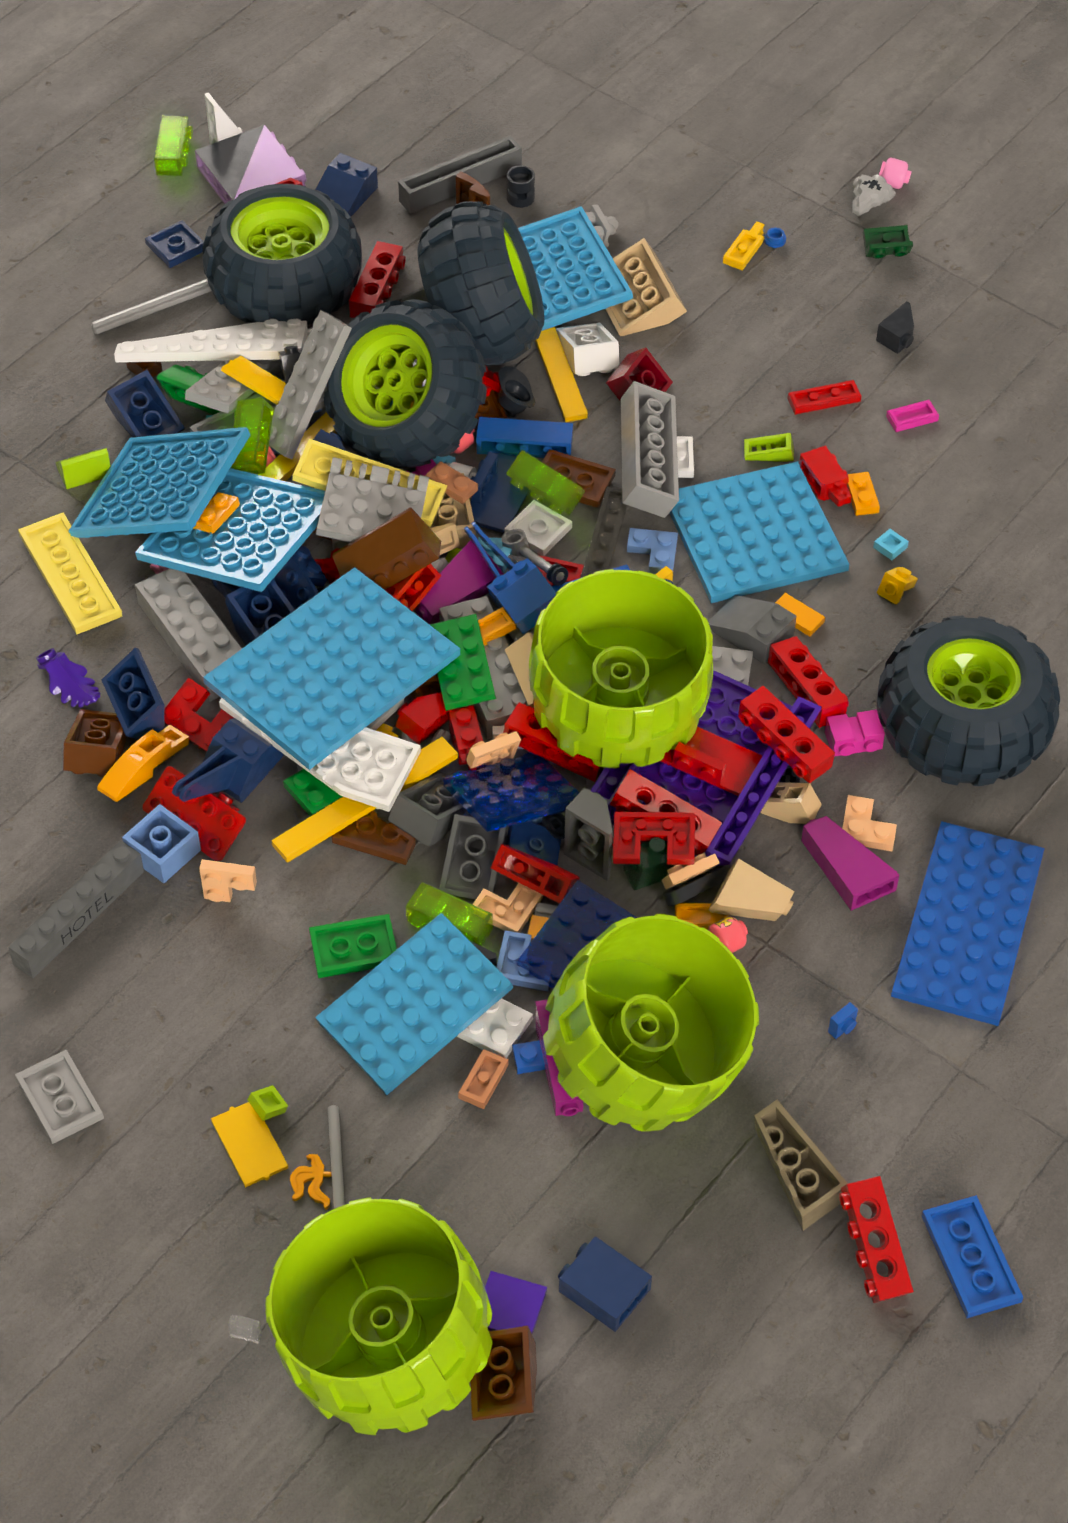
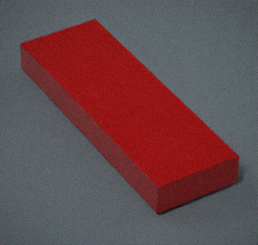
M850 380L790 392L787 399L796 415L861 402V394L855 381Z

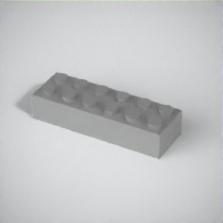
M634 381L621 398L623 504L665 518L679 501L675 396Z
M170 568L135 584L139 606L192 679L209 691L208 701L219 698V695L204 684L203 677L242 649L185 572Z
M487 596L439 608L440 622L477 614V618L480 620L494 612ZM505 636L487 642V645L484 646L496 699L473 704L487 739L493 738V726L505 725L518 702L529 706L505 649L509 645Z

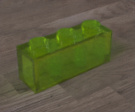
M162 116L154 156L156 175H183V169L188 165L186 153H190L189 139L193 138V126L189 125L188 116Z
M264 398L237 401V408L234 412V428L247 427L251 435L230 467L231 469L252 474L265 473L274 408Z
M521 450L506 473L512 479L510 483L521 491L524 487L530 490L532 498L540 503L543 500L551 504L549 508L560 515L564 512L570 516L585 493L582 487Z
M423 882L406 905L407 921L417 928L425 927L442 913L469 941L480 946L484 944L493 930L492 913Z

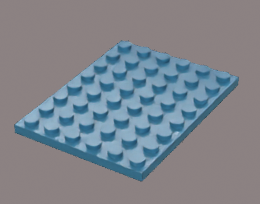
M354 567L206 674L203 680L206 686L310 770L460 656V648Z

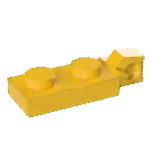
M756 221L750 231L743 229L725 253L723 263L743 271L763 243V227L765 224Z

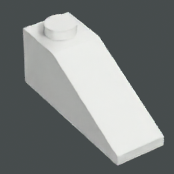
M206 93L205 103L210 144L243 133L241 128H237L213 97Z

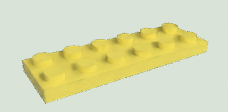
M309 439L292 478L293 481L326 491L333 457L343 459L340 471L342 475H344L347 460L352 461L351 477L359 478V469L362 463L367 464L366 480H370L374 465L390 469L387 484L392 485L395 470L400 471L401 478L398 486L407 488V480L410 473ZM415 475L413 485L414 490H417L419 481L418 475ZM430 479L421 519L428 527H432L447 489V485Z
M63 512L18 530L23 543L77 635L123 616L122 610L80 539L70 535L69 529L71 524Z

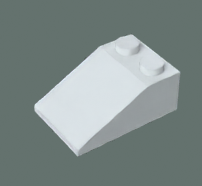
M600 322L556 328L568 363L574 374L588 376L590 372L596 371L609 373L613 371L612 369H617L619 366L618 341Z

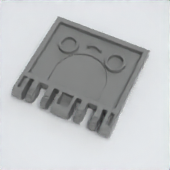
M333 457L316 535L353 542L410 507L421 518L429 477L420 475L417 490H414L415 474L410 473L407 480L408 486L405 488L398 486L401 474L400 471L395 470L393 482L390 485L387 484L390 469L373 465L370 480H366L367 464L364 463L360 466L359 478L351 477L352 461L347 460L344 475H342L340 471L343 459Z

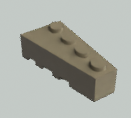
M776 1100L754 1115L755 1131L804 1231L840 1205L839 1193H842L841 1187L848 1183L780 1102Z

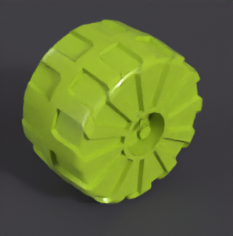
M609 569L597 571L594 574L567 583L556 592L555 597L547 608L540 612L533 634L529 657L530 691L533 693L535 717L540 727H547L557 738V745L561 750L572 757L580 754L590 758L599 767L617 769L620 764L634 763L636 766L642 767L663 760L667 751L675 750L679 742L686 744L693 737L699 718L703 715L707 706L713 680V635L707 618L703 617L699 608L694 603V599L685 590L652 573Z
M655 914L654 916L635 919L628 917L613 923L600 936L582 948L572 959L552 990L545 1007L550 1012L548 1031L543 1036L546 1055L553 1056L559 1070L558 1081L571 1098L578 1096L586 1103L594 1117L613 1126L623 1122L630 1124L632 1128L638 1131H658L664 1129L673 1121L682 1122L690 1119L715 1101L728 1088L744 1068L753 1052L752 1042L756 1027L759 1025L758 1003L755 1002L746 969L740 960L736 959L732 952L719 941L716 935L704 927L700 928L692 923L678 919L676 916Z
M369 1197L350 1201L349 1204L335 1208L324 1215L320 1214L306 1224L287 1249L282 1251L273 1268L274 1275L269 1295L266 1297L265 1314L266 1321L276 1340L275 1348L286 1372L300 1392L324 1417L329 1420L334 1415L340 1420L349 1423L356 1433L376 1435L378 1429L394 1428L407 1433L427 1426L429 1417L441 1410L449 1411L454 1409L466 1398L471 1391L469 1383L475 1373L482 1371L487 1364L492 1348V1339L488 1330L492 1319V1309L480 1272L471 1255L452 1228L445 1221H438L417 1203L404 1199L397 1201L372 1199Z

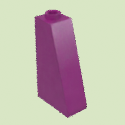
M472 540L441 571L440 579L417 605L415 612L429 625L440 622L439 608L481 598L489 593L487 586L493 582L495 577ZM486 552V554L488 555V557L490 558V560H491L492 563L494 564V566H495V568L497 569V571L499 572V574H500V575H504V573L501 571V569L497 566V564L493 561V559H492V558L489 556V554Z
M824 816L820 819H813L803 826L802 843L851 911L897 890L899 880L897 871L830 818Z
M548 999L535 1001L536 1034L541 1045L555 1116L576 1115L578 1112L583 1111V1101L578 1096L571 1098L558 1081L559 1070L553 1056L546 1055L543 1036L548 1031L550 1012L545 1009Z

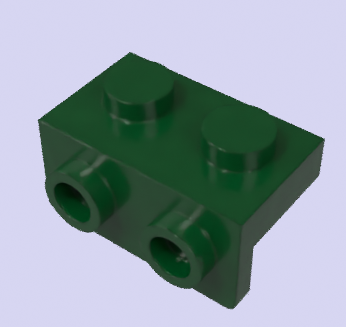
M907 225L866 228L862 232L866 257L873 256L875 259L883 258L886 255L902 257L910 253L913 247V241L909 239Z

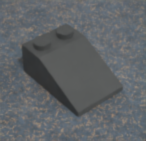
M735 595L708 622L712 632L741 650L753 651V658L765 664L769 658L771 644L794 636L797 616L777 603Z
M440 772L400 792L392 806L388 821L417 838L420 843L431 846L444 839L451 832L455 814L466 816L480 802L481 797Z
M455 814L439 893L474 900L477 899L483 888L494 893L499 872L491 869L500 845L507 844L509 826L504 823Z

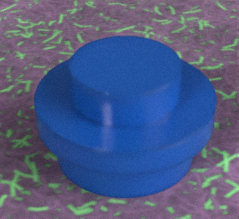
M770 228L764 235V242L772 248L782 247L786 243V235L780 228Z

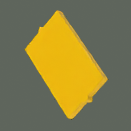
M243 356L229 360V363L221 368L222 372L278 405L286 385L284 381Z
M249 1102L236 1108L230 1107L229 1111L211 1118V1122L245 1188L263 1179L269 1180L270 1176L289 1168L265 1120L262 1121Z

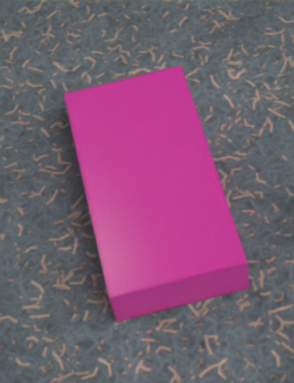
M926 400L888 410L886 417L895 432L937 422L939 414L931 401Z

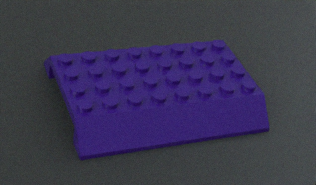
M713 670L711 692L705 712L699 718L697 726L763 756L739 796L661 761L642 767L636 766L634 763L620 764L617 769L605 768L591 789L592 792L600 794L607 800L611 823L614 824V814L618 811L610 805V802L631 769L722 822L705 855L708 857L716 854L719 864L716 866L730 865L789 765L785 760H780L775 751L767 743L761 742L757 734L749 726L743 725L738 717L740 701L752 694L756 689ZM799 696L793 706L781 701L809 729L822 708ZM637 799L638 802L646 805L644 801Z

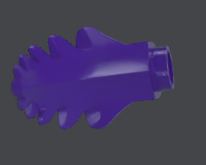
M54 648L41 653L36 658L38 668L45 669L49 673L50 693L53 695L62 693V703H67L72 699L71 707H75L78 704V707L82 708L84 705L88 706L100 698L101 693L99 689L91 686L95 681L84 677L87 674V669L70 661L64 652L56 653Z

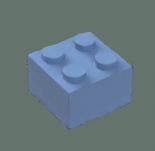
M161 804L122 837L124 843L141 854L143 868L162 883L170 879L201 851L198 831Z

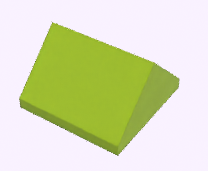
M107 448L55 462L66 489L103 479L111 467Z

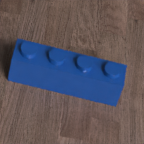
M479 417L476 437L477 454L492 452L517 457L545 458L549 449L571 455L573 423Z

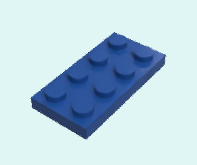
M977 1195L923 1210L922 1219L966 1318L1022 1302L1023 1295Z

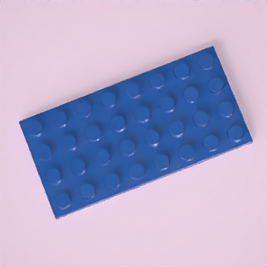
M941 821L891 997L999 1026L1045 848Z

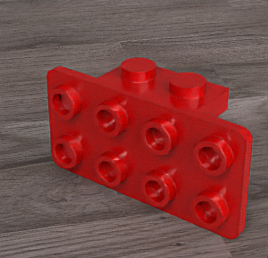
M697 727L695 734L686 744L679 742L675 750L671 749L665 753L664 759L661 762L739 796L763 756Z
M168 766L144 802L143 810L149 814L161 804L198 831L201 851L215 861H222L245 825L246 817L239 813L240 809L232 804L234 800L222 792L219 795L217 793H210L185 802L179 799V796L176 797L172 794L174 785L186 775L174 767Z

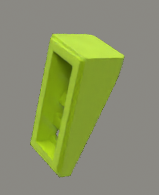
M791 433L744 439L745 460L794 461V444ZM752 447H757V451L753 452Z

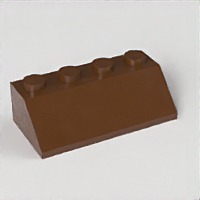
M410 507L334 552L332 557L341 577L355 567L382 589L386 590L438 560L442 541Z

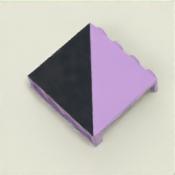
M265 125L195 150L197 168L224 204L236 199L239 194L247 190L276 184L288 178L302 182L303 186H305L307 181L305 172L298 168L294 158L287 154L284 145L279 144L275 134L270 132Z

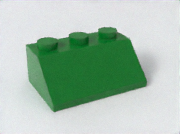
M174 365L158 374L157 380L171 399L212 415L221 412L185 400L186 390L205 376L198 373L194 368Z

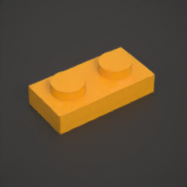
M869 472L848 474L849 482L847 487L851 494V503L855 516L879 513L880 505Z
M217 492L206 506L193 529L214 534L239 507V498Z

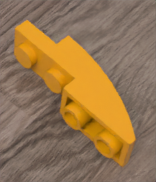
M171 725L159 733L153 729L150 730L115 762L97 786V790L118 802L151 779L155 767L189 744V736Z

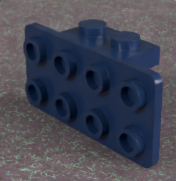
M489 452L485 460L480 461L476 476L471 477V480L478 483V491L471 496L470 502L474 522L478 526L505 533V527L516 518L530 492L532 480L540 465L507 454Z
M302 545L273 578L294 610L318 594L315 586L323 587L328 580L321 567L310 554V550Z

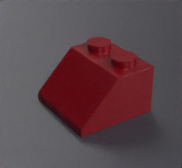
M646 347L628 354L606 382L620 401L634 381L666 392L673 383Z

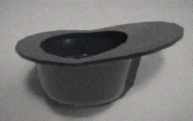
M505 366L501 368L498 372L501 386L498 402L506 409L508 415L514 417L516 414L524 412L526 408L534 407L536 403L526 376L513 367Z

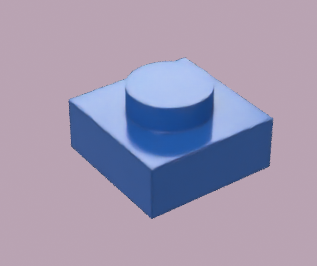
M851 1002L830 1018L828 1033L835 1039L843 1033H850L857 1024L858 1009Z
M539 1040L512 1045L517 1074L545 1070Z

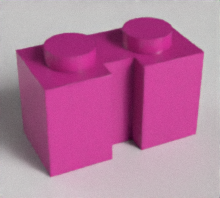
M877 709L857 712L856 717L848 718L847 714L827 717L825 728L829 747L835 752V756L874 752L883 748L885 732L880 723Z

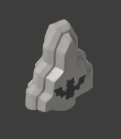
M862 174L860 177H856L852 186L854 188L853 197L855 198L852 201V213L860 216L871 208L890 201L896 192L882 176L873 175L870 177Z

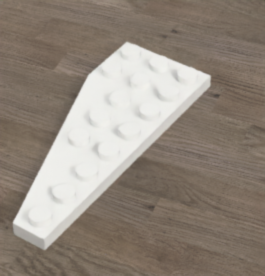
M270 319L264 322L210 330H197L190 333L132 342L126 341L117 344L114 353L115 362L234 360L239 356H243L248 360L279 359L278 352L284 351L285 347L298 346V348L303 349L308 329L307 321L290 319L286 323V321Z
M222 697L219 701L221 709L268 741L273 747L339 795L390 812L421 752V745L365 727L309 770Z

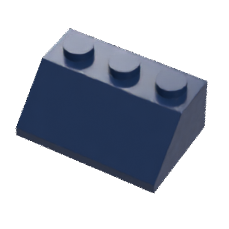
M135 647L101 680L125 735L139 740L152 729L158 733L164 729L165 705L140 650Z

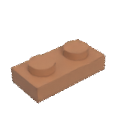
M441 461L425 475L430 480L447 485L445 494L461 504H464L478 491V483Z
M483 1049L458 1093L459 1099L484 1109L506 1071L509 1059Z

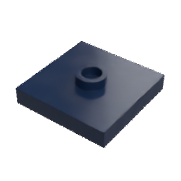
M183 220L145 238L146 245L169 268L203 252L204 241Z
M513 817L510 821L506 845L558 865L561 839L554 838L543 826Z

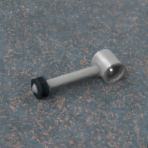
M512 529L503 534V546L512 549L513 563H518L528 558L534 565L547 573V579L554 585L560 586L566 582L568 570L560 564H550L531 551L523 530Z

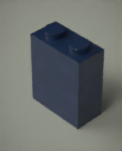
M595 1236L589 1244L585 1242L579 1248L576 1254L577 1258L571 1265L566 1264L558 1275L559 1292L616 1332L651 1290L652 1276Z

